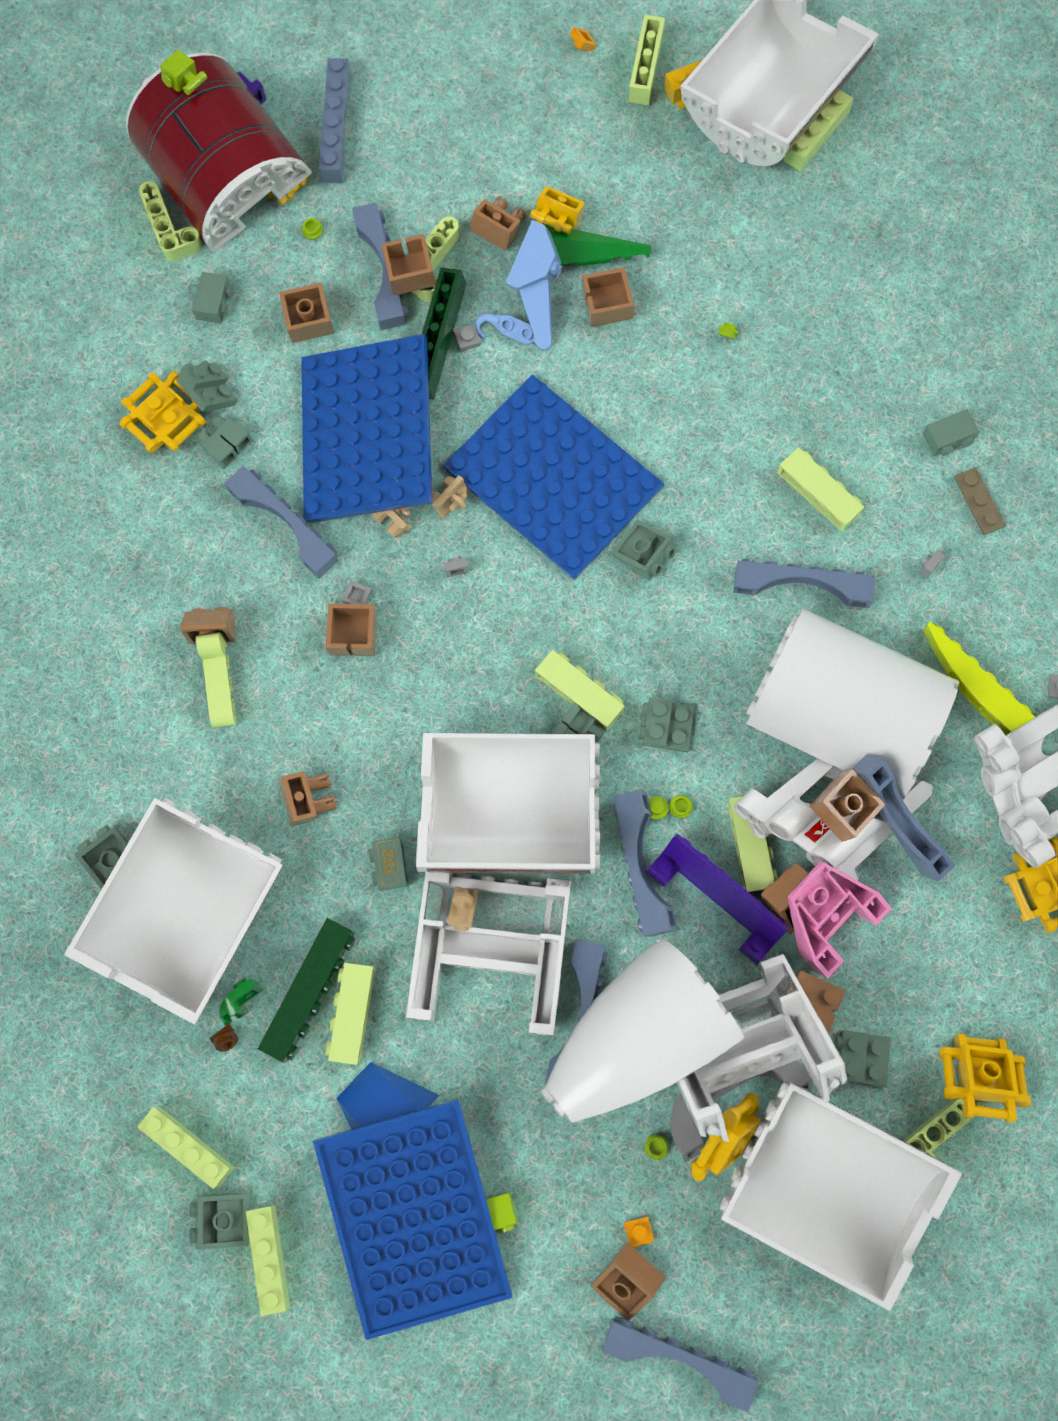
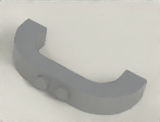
M796 1060L711 1092L710 1095L714 1101L748 1080L759 1076L771 1077L781 1084L790 1081L806 1090L812 1089L813 1083L808 1072ZM680 1092L672 1108L671 1131L684 1162H687L699 1155L705 1144L696 1130L695 1122Z

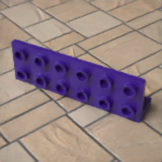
M679 834L674 835L664 851L646 871L664 887L679 872L751 932V935L738 950L756 965L762 961L774 944L789 929V926L780 917L775 916L761 901L756 900L742 885L732 880L724 870L714 865L705 854L696 850L687 839Z

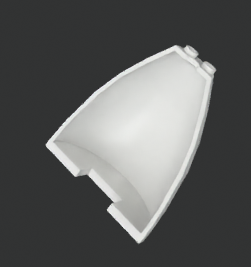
M658 939L634 959L594 1000L574 1028L557 1059L545 1088L541 1090L548 1103L554 1102L552 1106L560 1117L565 1115L573 1123L639 1101L681 1080L745 1038L732 1014L727 1012L725 1007L718 1001L720 997L709 982H704L697 972L698 969L669 942Z

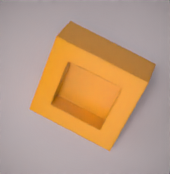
M574 27L569 33L574 40V45L579 50L592 51L597 46L585 29Z
M648 1216L623 1222L628 1242L632 1247L654 1242Z

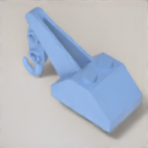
M534 220L531 221L506 280L508 286L520 292L530 324L509 315L482 314L475 322V328L479 337L485 338V335L480 330L481 324L483 322H490L500 333L523 344L535 342L542 350H548L552 347L551 283H553L554 278L557 279L559 277L562 266H560L561 260L551 233L545 225Z

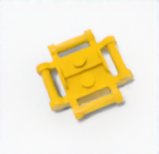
M177 371L171 372L165 382L161 381L154 372H151L144 383L129 397H124L120 401L130 414L124 416L120 420L119 425L124 430H129L142 442L150 454L156 452L163 444L175 453L179 449V445L199 426L203 427L207 423L197 413L200 408L194 401L189 406L172 390L176 385L191 399L176 381L180 375ZM155 385L157 389L136 408L133 404ZM139 421L156 438L150 439L135 423Z
M1058 837L1049 840L1055 851L1056 858L1048 860L1037 868L1033 866L1028 868L1026 860L1018 852H1014L1012 857L1018 872L1003 877L1005 884H1009L1020 909L1022 922L1039 917L1047 934L1055 932L1056 928H1058V917L1051 919L1048 914L1058 909ZM1019 879L1025 890V893L1028 897V900L1032 906L1033 911L1030 910L1029 905L1025 899V896L1021 890V887L1018 883Z
M956 1033L954 1037L956 1048L943 1047L939 1049V1058L943 1061L945 1078L944 1097L946 1099H963L962 1110L964 1117L1004 1119L1005 1122L1014 1123L1017 1118L1016 1106L1027 1108L1032 1105L1031 1097L1027 1093L1024 1067L1026 1066L1025 1058L1013 1055L1012 1050L1007 1049L1005 1039L966 1037L965 1034ZM953 1059H958L959 1063L956 1069L958 1087L955 1084ZM975 1100L1003 1103L1005 1109L975 1106Z
M748 1093L741 1103L735 1107L728 1108L722 1113L729 1142L723 1141L721 1136L709 1135V1139L701 1149L700 1155L690 1165L691 1175L696 1181L704 1180L710 1171L718 1176L741 1157L762 1121L756 1117L760 1109L759 1097L756 1094Z

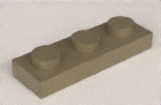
M976 467L955 475L954 479L983 536L1004 528L1006 525Z

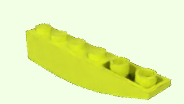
M931 621L926 625L923 632L949 677L959 681L957 687L959 691L989 722L997 725L1005 736L1035 718L1028 706L1020 704L1009 689L1003 688L996 682V677L992 673L984 671L979 666V662L974 657L968 656L958 642L949 639L939 625H934Z

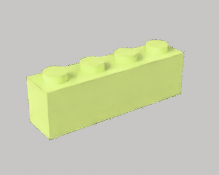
M644 15L629 86L628 102L649 106L664 34L665 18Z
M839 90L784 156L783 161L801 172L850 113L854 98Z
M798 447L780 464L777 473L842 532L861 515L864 509L861 500L848 493L845 486L840 481H835L829 475L826 468L816 464L808 452L802 451Z
M552 650L536 668L535 676L570 704H576L584 713L594 717L596 724L607 732L624 712L625 706L622 699L615 694L610 695L607 693L604 685L599 681L589 679L584 669L571 665L566 655L561 652L557 654Z
M742 797L730 798L727 803L743 887L749 894L764 892L769 884L774 883L778 879L777 872L772 870L770 862L774 859L772 847L767 846L766 838H758L751 831L749 821L742 819L734 810V804Z
M344 963V968H340L338 982L341 983L340 992H336L334 998V1007H337L336 1017L332 1016L330 1022V1031H333L332 1041H328L326 1046V1056H329L328 1061L360 1065L376 968Z
M153 1107L138 1126L141 1131L213 1189L220 1188L235 1168L161 1107Z
M271 1205L246 1211L260 1316L287 1311L290 1308L276 1207Z

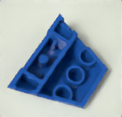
M370 1062L336 1099L351 1129L427 1108L440 1095Z

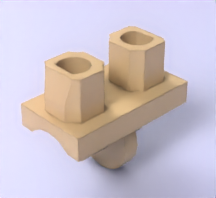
M459 475L456 479L448 476L443 481L442 486L445 491L442 494L438 492L432 493L433 504L431 505L443 519L450 512H454L457 507L461 510L467 507L464 500L468 497L467 494L470 490L465 485L464 479Z
M407 508L372 513V516L381 524L388 517L393 520L386 530L395 538L403 534L404 531L409 532L413 528L401 516L403 514L407 518L411 515Z
M455 886L447 924L454 926V930L468 931L469 928H472L479 889H463Z

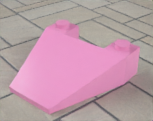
M822 861L816 865L788 896L799 955L813 971L827 979L844 962L827 941L849 916L855 912L861 919L876 926L892 909L879 892Z

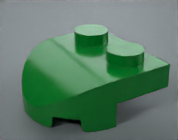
M244 978L233 986L234 990L223 999L219 1009L220 1019L224 1025L232 1022L231 1017L236 1016L240 1019L249 1012L244 1004L264 990L258 981L253 979L246 980Z

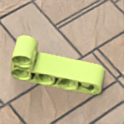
M152 181L142 183L139 193L165 258L169 261H177L198 253L202 249L203 243L197 229L185 227L175 231L156 183Z
M447 216L443 218L425 239L433 271L460 237L459 224L454 217ZM435 286L428 287L432 288L430 291H426L425 289L427 288L411 291V293L425 302H431Z
M220 632L196 636L198 654L203 660L212 728L236 725L234 699H231L232 681L228 675V669H230L228 655L226 656L225 647H227L226 640Z
M953 1099L903 1141L908 1144L914 1142L917 1144L918 1149L935 1157L932 1151L973 1118L964 1117L963 1110L959 1109L963 1108V1099ZM975 1100V1106H984V1101ZM950 1111L956 1116V1121L953 1125H949L946 1121V1115ZM930 1127H934L937 1131V1137L933 1141L927 1137V1130Z

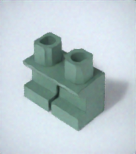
M217 415L211 423L216 431L211 435L204 430L197 436V439L205 453L214 459L224 470L237 457L236 452L240 454L253 440L249 432L230 417L226 420Z
M573 703L562 718V722L558 724L552 734L595 735V742H598L604 734V730L596 724L594 717L587 715L580 707Z

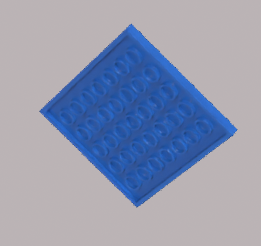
M421 334L301 357L303 508L305 521L307 523L433 504L427 337Z
M533 374L443 464V468L454 478H457L458 475L462 477L465 485L475 496L574 580L664 486L662 481Z
M459 1098L314 1139L315 1152L366 1340L513 1298Z

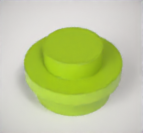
M308 218L302 225V233L307 239L314 240L322 235L323 226L317 219Z
M724 322V325L718 326V335L722 337L727 336L732 340H735L736 335H739V331L736 330V325Z
M685 795L675 796L669 804L671 814L679 819L688 817L693 809L692 801Z
M659 796L649 799L652 812L651 819H663L669 810L667 801Z
M655 1134L647 1138L644 1150L649 1158L661 1160L668 1154L669 1144L665 1137Z

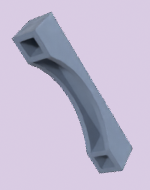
M328 58L319 160V173L322 183H343L345 118L351 86V68L347 58Z
M377 202L353 207L352 212L358 237L371 246L383 266L382 284L379 294L374 301L380 330L406 325L405 317H408L406 304L401 305L400 298H404L403 294L393 295L381 244L390 242L388 229H383L382 224L386 223L383 210H378Z
M245 466L241 467L224 483L227 490L243 506L265 509L285 521L297 537L300 547V558L303 564L320 579L338 562L336 549L330 543H323L320 540L322 536L314 528L310 530L305 525L307 522L299 513L294 515L290 511L291 506L283 498L279 500L275 496L276 492L269 484L264 486L260 482V476L253 469L249 471Z
M742 559L737 561L735 567L733 593L757 595L763 590L776 585L804 583L830 592L846 606L869 608L873 603L875 576H871L866 572H856L854 574L846 573L842 569L827 571L816 566L801 568L797 564L783 566L772 561L757 563L752 559Z
M867 754L852 769L885 803V806L879 813L921 875L939 882L955 866L944 848L924 830L909 811L898 791L896 777L884 759Z
M636 790L614 796L613 811L619 820L618 834L624 843L623 857L629 866L628 881L633 886L635 894L633 895V904L638 909L640 917L638 919L639 930L643 933V936L647 937L677 931L673 907L655 890L646 872L643 854L644 837L652 816L648 793L643 790Z
M576 939L571 966L577 976L580 987L581 1007L579 1022L595 1000L593 999L595 989L600 990L603 976L598 974L600 966L605 967L608 952H604L605 945ZM563 1048L550 1059L545 1085Z
M619 1317L618 1321L612 1319L602 1347L603 1353L625 1362L651 1356L668 1357L682 1361L705 1376L718 1391L724 1403L749 1412L758 1384V1380L753 1376V1371L739 1366L738 1370L728 1366L729 1361L715 1356L714 1360L704 1356L705 1352L693 1346L690 1347V1350L680 1347L681 1342L667 1336L666 1340L656 1337L657 1332L650 1328L643 1327L642 1331L632 1327L633 1322L622 1317Z

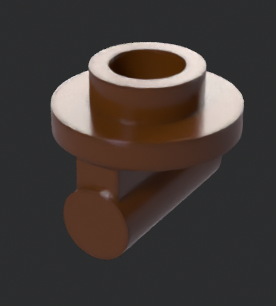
M230 1024L209 1038L215 1049L220 1052L231 1050L238 1041L235 1030Z

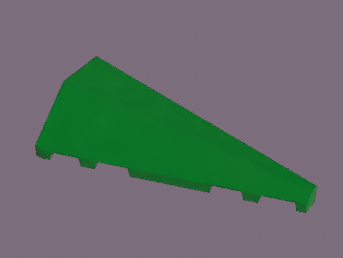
M545 224L553 238L562 268L564 264L577 263L578 266L608 263L611 262L612 258L624 257L625 260H631V257L635 255H645L646 258L651 255V245L572 229L570 234L559 233L553 227Z

